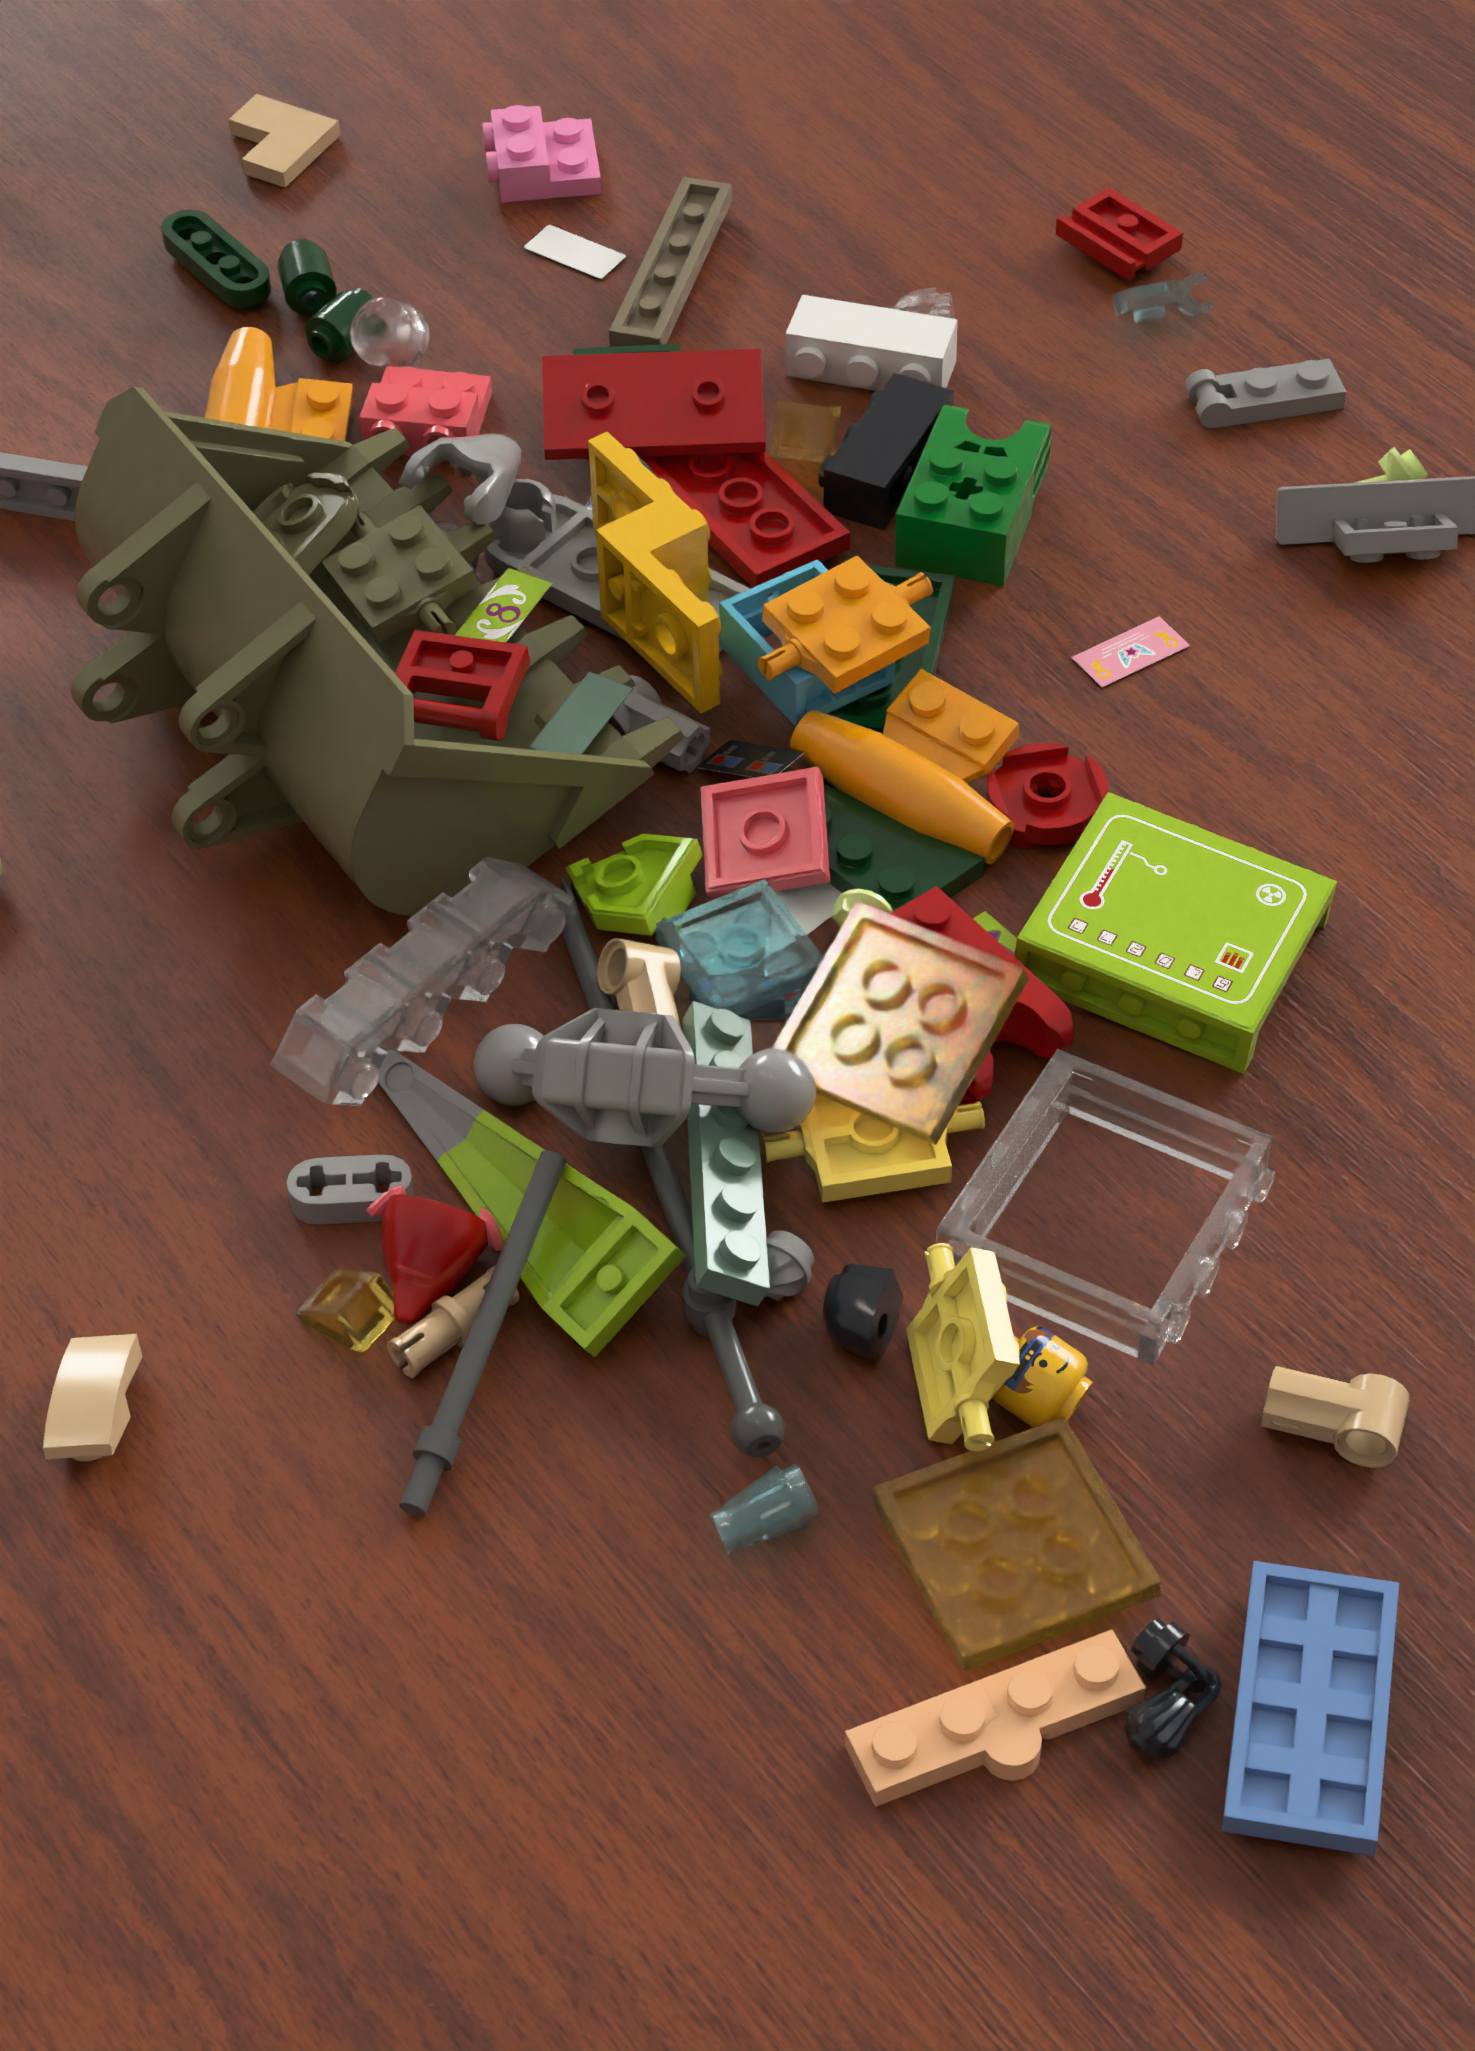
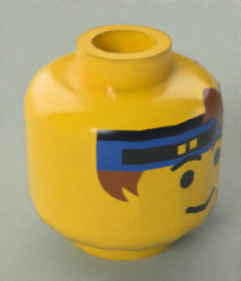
M1035 1326L1028 1329L1020 1339L1014 1336L1019 1345L1020 1365L992 1399L1037 1430L1045 1429L1053 1422L1063 1427L1093 1384L1091 1380L1085 1377L1088 1369L1087 1359L1082 1353L1047 1329Z

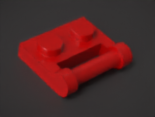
M414 630L395 674L411 691L413 697L416 692L485 701L483 708L413 698L414 723L479 732L482 739L501 741L507 730L508 714L529 667L530 658L526 645Z

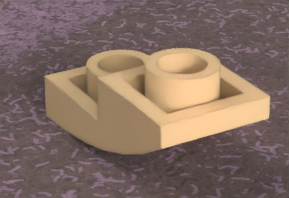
M137 1334L71 1338L57 1373L48 1408L43 1441L45 1459L73 1458L77 1461H92L114 1454L131 1418L125 1392L143 1357Z

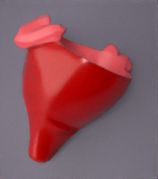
M404 1185L390 1188L375 1200L366 1211L372 1217L382 1215L381 1247L384 1266L393 1288L394 1319L401 1324H413L433 1308L431 1306L432 1303L450 1293L461 1282L488 1245L495 1251H500L503 1249L504 1240L503 1234L493 1215L486 1208L481 1207L479 1218L465 1210L436 1200L406 1195V1190L403 1189Z

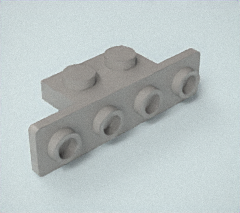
M1475 476L1279 487L1276 490L1275 538L1279 544L1334 542L1344 556H1349V559L1355 562H1377L1384 559L1385 553L1405 552L1406 557L1412 559H1433L1440 556V550H1456L1458 535L1475 534Z

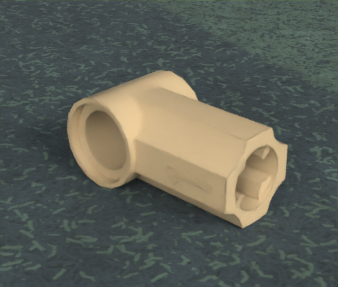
M620 938L610 940L603 948L598 961L597 979L600 989L605 994L616 996L619 1010L673 1015L681 1029L673 996L677 990L681 973L680 959L677 953L671 948Z
M1275 1366L1268 1388L1261 1426L1333 1443L1340 1456L1362 1467H1385L1391 1464L1397 1456L1410 1402L1409 1393L1395 1379L1380 1374L1358 1375L1351 1379L1349 1383Z

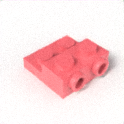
M386 366L381 382L371 384L359 416L362 441L396 428L410 444V447L402 455L412 456L418 450L442 437L478 435L492 396L491 376L474 375L465 372L423 370L414 367Z

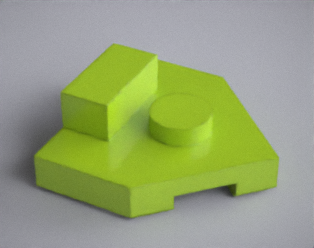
M643 833L622 842L624 851L594 864H591L587 857L565 868L572 887L597 930L652 936L654 932L671 934L693 900L696 891L690 875L703 854L698 839Z

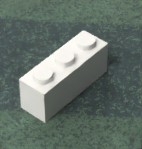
M802 295L786 331V376L881 391L891 376L896 373L947 388L956 364L958 319Z

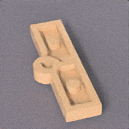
M1113 1629L849 1729L845 1731V1748L875 1807L983 1765L991 1774L1000 1779L1009 1781L1020 1780L1031 1775L1038 1767L1042 1738L1050 1740L1144 1702L1146 1687Z

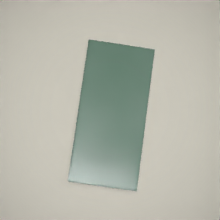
M588 672L530 744L529 748L541 751L582 754L634 688Z

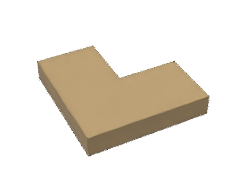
M255 94L228 119L232 135L258 143L242 158L243 173L284 188L340 136L338 120L259 94Z

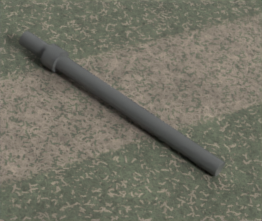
M544 1150L540 1154L432 1425L422 1428L412 1453L417 1462L399 1504V1507L410 1515L424 1517L426 1515L442 1472L452 1469L462 1444L457 1436L566 1164V1159L557 1152Z

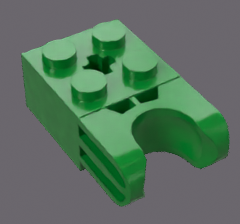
M945 404L938 415L896 513L895 565L927 572L955 575L957 578L1004 587L1032 516V505L1048 467L1052 424L1026 420L1020 430L1008 438L999 440L985 439L969 431L966 425V419L969 414L968 408Z

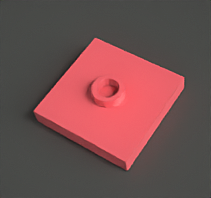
M819 767L700 787L706 894L711 902L830 883L824 784Z

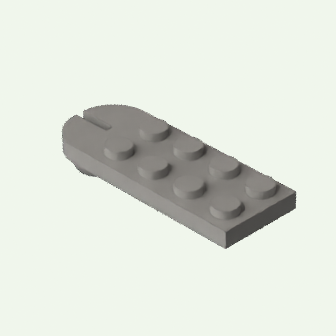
M516 479L501 516L496 521L487 524L497 537L483 551L489 568L497 575L502 576L508 568L518 570L526 566L537 578L553 583L543 595V599L623 639L601 617L596 530L593 528L592 510L571 499L552 494L540 482L531 479ZM710 569L712 579L709 584V604L712 605L719 616V602L750 588ZM719 634V653H720L723 649H722V647L720 646V634Z

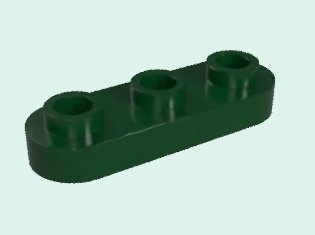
M182 210L164 219L161 230L166 251L225 303L240 309H251L270 296L272 288L268 267L209 215L198 210Z

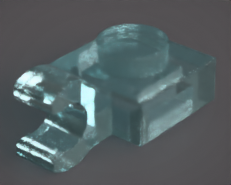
M1195 273L1179 281L1172 280L1125 289L1112 295L1116 316L1133 313L1135 322H1143L1165 317V307L1170 305L1178 307L1181 312L1189 316H1198L1213 309V303H1196L1191 298L1190 292L1193 285L1209 281L1208 274Z

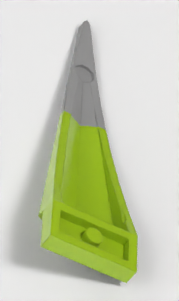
M329 1010V1019L417 1133L476 1216L480 1218L481 1207L486 1208L493 1215L503 1234L505 1244L540 1154L545 1149L491 1115L338 1011ZM565 1164L520 1278L540 1307L584 1350L596 1357L687 1255L633 1206L568 1164Z

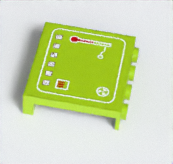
M1108 792L1017 937L1014 956L1061 1000L1244 1074L1253 1058L1258 1034L1316 927L1324 929L1327 923L1337 881Z

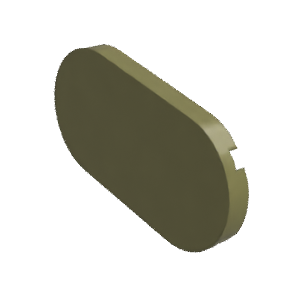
M318 472L305 476L308 483L294 488L292 483L283 485L266 497L253 511L256 517L308 575L348 533L359 513V500L347 480L339 474Z

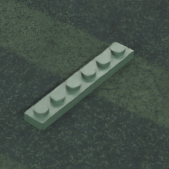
M695 1001L691 1003L682 1018L683 1034L692 1048L696 1065L739 1068L748 1057L753 1055L750 1020L739 1017L737 1014L726 1009H716ZM691 1104L687 1116L696 1287L758 1307L770 1289L759 1131L750 1126L736 1108Z

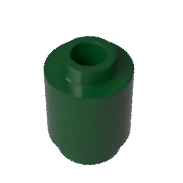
M307 239L294 240L283 248L277 262V270L286 303L293 311L299 314L315 315L337 295V288L328 256L320 246Z
M355 288L351 291L340 292L307 321L305 331L310 349L319 358L329 362L341 363L345 361L377 332L378 324L382 319V311L378 302L370 293L363 289Z

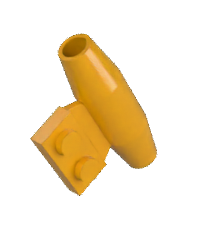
M243 327L231 334L214 372L205 418L346 442L353 384L299 378L296 383L276 387L273 348L270 337L260 329Z
M920 669L888 707L883 734L818 710L809 711L797 724L791 737L790 749L804 751V754L799 758L811 768L819 767L823 778L837 790L919 833L984 858V863L993 864L998 860L1012 838L1014 823L971 788L968 783L980 777L986 778L991 770L1019 738V723L927 671Z

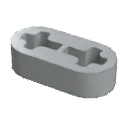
M393 1155L313 1158L296 1165L290 1171L286 1181L292 1213L299 1220L308 1224L322 1225L382 1221V1215L372 1217L366 1211L375 1200L384 1194L377 1192L381 1183H390L389 1189L394 1186L404 1185L403 1189L406 1190V1195L414 1196L410 1167L404 1160ZM324 1186L322 1195L311 1196L313 1187Z

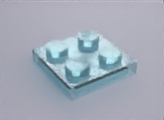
M765 879L656 923L657 942L661 947L671 948L677 953L680 959V974L702 1004L716 1009H726L740 1015L826 978L827 961Z

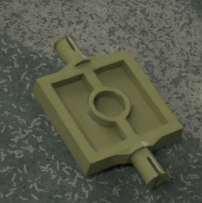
M421 505L380 528L375 526L365 511L359 510L358 520L356 519L349 530L357 538V541L321 561L326 576L378 644L403 629L424 624L430 632L444 634V631L448 635H455L457 627L444 611L455 599L479 586L474 570Z

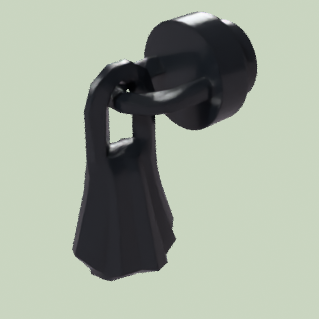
M1160 1618L1154 1619L1144 1628L1134 1641L1130 1651L1139 1658L1137 1667L1152 1680L1165 1672L1174 1681L1157 1695L1127 1708V1721L1124 1726L1130 1747L1155 1761H1159L1161 1758H1169L1179 1752L1189 1728L1200 1713L1217 1699L1222 1687L1219 1675L1210 1667L1201 1666L1185 1649L1190 1634L1176 1622H1171L1167 1625ZM1177 1658L1188 1667L1184 1672L1173 1664ZM1188 1689L1194 1693L1202 1694L1192 1703L1182 1692Z

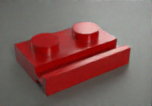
M1109 187L1074 207L1071 216L1066 218L1060 215L1056 218V236L1128 281L1135 278V271L1140 268L1147 271L1182 250L1183 232Z

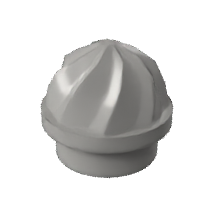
M780 1230L771 1232L766 1238L770 1289L765 1297H770L778 1302L786 1296H792L803 1291L807 1287L812 1276L811 1267L814 1264V1255L809 1246L796 1235Z

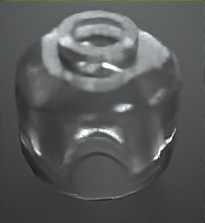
M386 297L369 300L361 306L353 318L350 331L352 345L358 356L369 365L382 368L414 366L427 351L430 339L428 322L419 309L410 303Z

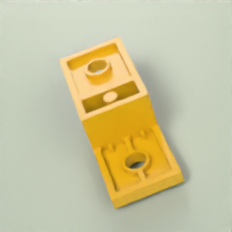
M605 432L588 440L592 517L597 540L601 617L702 714L720 705V677L722 676V665L719 660L721 622L717 612L709 604V584L712 578L708 567V541L710 540L708 523L698 510H692L674 494L667 481L662 478L658 479L648 470L632 449L623 447L612 435Z

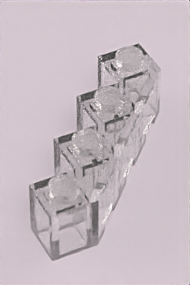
M490 857L484 858L469 871L470 881H472L469 885L452 898L442 892L407 920L410 932L390 948L382 943L377 944L344 971V979L347 983L326 1000L315 994L296 1010L270 1066L324 1104L361 1106L365 1097L376 1087L380 1076L379 1069L389 1050L425 1053L428 1045L436 1039L442 1029L443 1015L451 999L486 1002L490 993L500 985L504 977L505 963L513 947L547 952L550 944L557 939L565 926V914L574 897L520 863Z

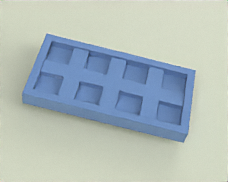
M1253 1561L1221 1831L1374 1856L1378 1842L1399 1582Z

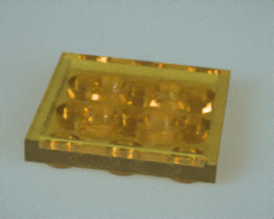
M857 901L772 1049L786 1050L800 1057L808 1065L814 1076L817 1094L936 1145L1029 978L1024 968Z
M1065 1416L991 1443V1447L983 1451H969L873 1487L872 1503L963 1672L1160 1597L1162 1581Z

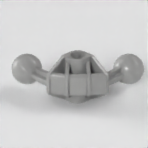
M593 1008L545 1036L527 1025L506 1024L493 1029L481 1040L473 1060L476 1081L481 1090L492 1100L508 1106L526 1105L536 1100L541 1107L581 1139L613 1144L661 1147L685 1121L691 1104L733 1107L753 1128L767 1133H781L801 1124L810 1114L816 1098V1083L810 1068L800 1057L786 1050L766 1049L748 1057L739 1068L696 1065L692 1048L673 1015Z

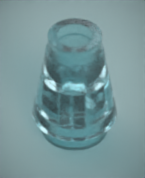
M795 1463L783 1470H780L775 1465L723 1504L720 1509L710 1513L709 1516L727 1552H730L739 1547L743 1548L808 1529L807 1521L819 1516L821 1513L809 1484Z

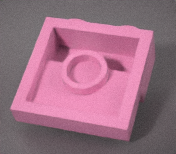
M513 105L506 109L491 110V122L482 123L489 183L498 182L501 203L601 194V177L591 118L578 120L563 118L555 122H543L540 106L526 107Z

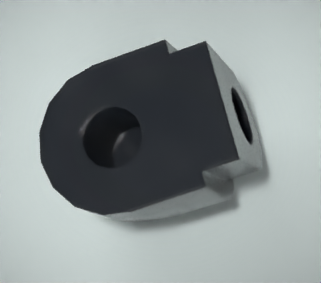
M849 1264L843 1268L841 1274L834 1275L829 1280L823 1304V1319L828 1334L845 1351L873 1360H879L885 1354L899 1319V1309L904 1298L893 1269Z

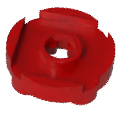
M1057 743L1028 744L1015 748L1004 755L1002 766L995 770V772L992 769L988 776L986 800L1014 823V832L1009 843L1021 849H1030L1037 845H1060L1078 840L1108 793V781L1101 766L1087 755L1085 763L1076 757L1069 756V747ZM1048 789L1049 793L1052 796L1056 797H1040L1038 796V791Z

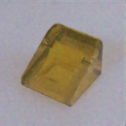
M335 1269L298 1309L296 1316L300 1322L348 1349L363 1353L393 1322L394 1296L380 1273Z

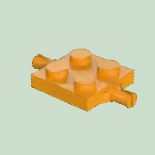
M855 556L763 604L762 621L778 636L782 647L758 658L757 664L763 676L766 675V679L771 681L776 676L795 666L801 667L816 675L836 694L929 643L931 627L909 605L932 595L933 587L929 578L920 572L909 580L893 586L884 582L863 560Z

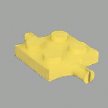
M920 1067L817 1083L814 1106L807 1118L799 1124V1131L767 1136L762 1135L761 1141L766 1163L804 1156L807 1164L815 1173L821 1200L824 1203L950 1183L952 1164L946 1147L947 1134L984 1129L985 1118L980 1101L943 1108L937 1098L930 1092L924 1069Z
M938 1243L927 1248L929 1252H924L931 1279L929 1284L930 1292L922 1309L906 1328L927 1436L930 1441L953 1444L963 1433L964 1446L967 1450L983 1451L991 1447V1443H994V1436L991 1432L987 1414L989 1400L1020 1365L1019 1345L1016 1339H1014L1006 1305V1288L1001 1283L995 1252L970 1247L955 1266L953 1248L946 1243Z

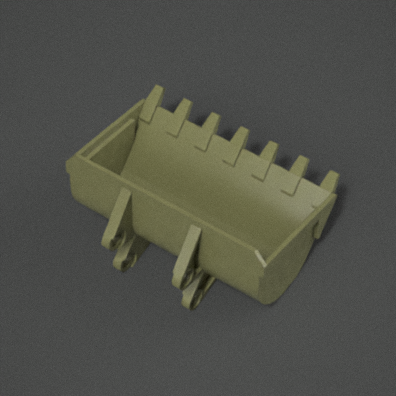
M131 387L107 401L95 429V434L100 439L82 480L76 501L75 527L78 542L86 558L93 566L78 583L76 598L78 604L94 623L102 625L105 629L132 632L77 674L72 683L71 695L74 702L88 719L97 722L108 721L109 724L183 706L178 719L179 727L194 747L206 753L229 754L188 785L187 788L190 791L183 795L173 808L171 815L172 826L188 846L196 849L209 848L303 821L362 894L377 907L391 913L410 916L428 915L446 910L454 913L494 893L554 845L559 849L652 777L654 775L652 768L685 737L677 725L667 716L624 736H621L607 722L582 754L541 751L529 748L530 744L580 684V682L573 684L556 666L588 635L585 628L573 615L528 634L519 626L506 642L526 645L530 664L508 714V725L503 740L482 739L479 732L414 723L413 698L483 708L485 701L416 692L413 697L411 691L396 676L395 672L414 630L430 632L424 624L403 629L378 644L328 579L321 562L308 575L253 513L262 501L279 487L292 483L294 488L308 483L305 476L309 474L330 472L339 474L347 480L359 500V510L365 511L377 528L382 527L419 505L429 515L453 492L450 485L438 472L428 476L423 483L413 489L404 486L395 491L380 476L384 470L410 447L407 439L396 428H393L352 445L350 442L167 412L163 411L145 389L140 387ZM474 522L445 534L468 564L497 538L487 524L478 525ZM348 531L325 558L357 541V538L351 531ZM526 566L516 570L536 577ZM500 577L482 585L478 581V587L455 599L445 609L444 613L454 622L457 631ZM111 587L118 597L109 604L98 605L99 598L103 592ZM620 665L597 674L632 688L636 685ZM116 682V687L112 694L104 700L93 702V697L98 689L108 683ZM210 711H213L218 720L212 725L199 728L202 718ZM214 806L213 812L207 819L198 824H191L194 816L202 809Z

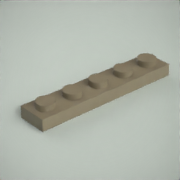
M683 176L609 329L610 347L667 343L732 203V184Z

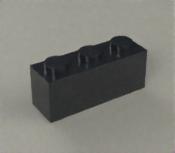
M894 373L880 392L875 391L872 394L866 412L858 423L850 424L845 433L843 443L834 456L828 455L825 458L818 478L819 486L824 488V507L832 515L884 531L897 513L943 405L953 406L954 391Z

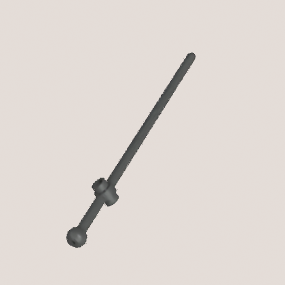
M560 877L564 896H558L551 879L547 883L546 891L590 1010L593 1008L616 1010L611 995L605 994L598 984V959L570 884L565 878ZM666 1142L661 1147L640 1146L675 1245L687 1255L682 1260L688 1278L682 1287L684 1315L697 1333L709 1336L736 1410V1415L733 1417L730 1426L731 1439L740 1453L756 1458L766 1457L775 1452L783 1442L786 1432L785 1423L774 1407L763 1404L732 1323V1319L737 1311V1301L696 1287L692 1212Z

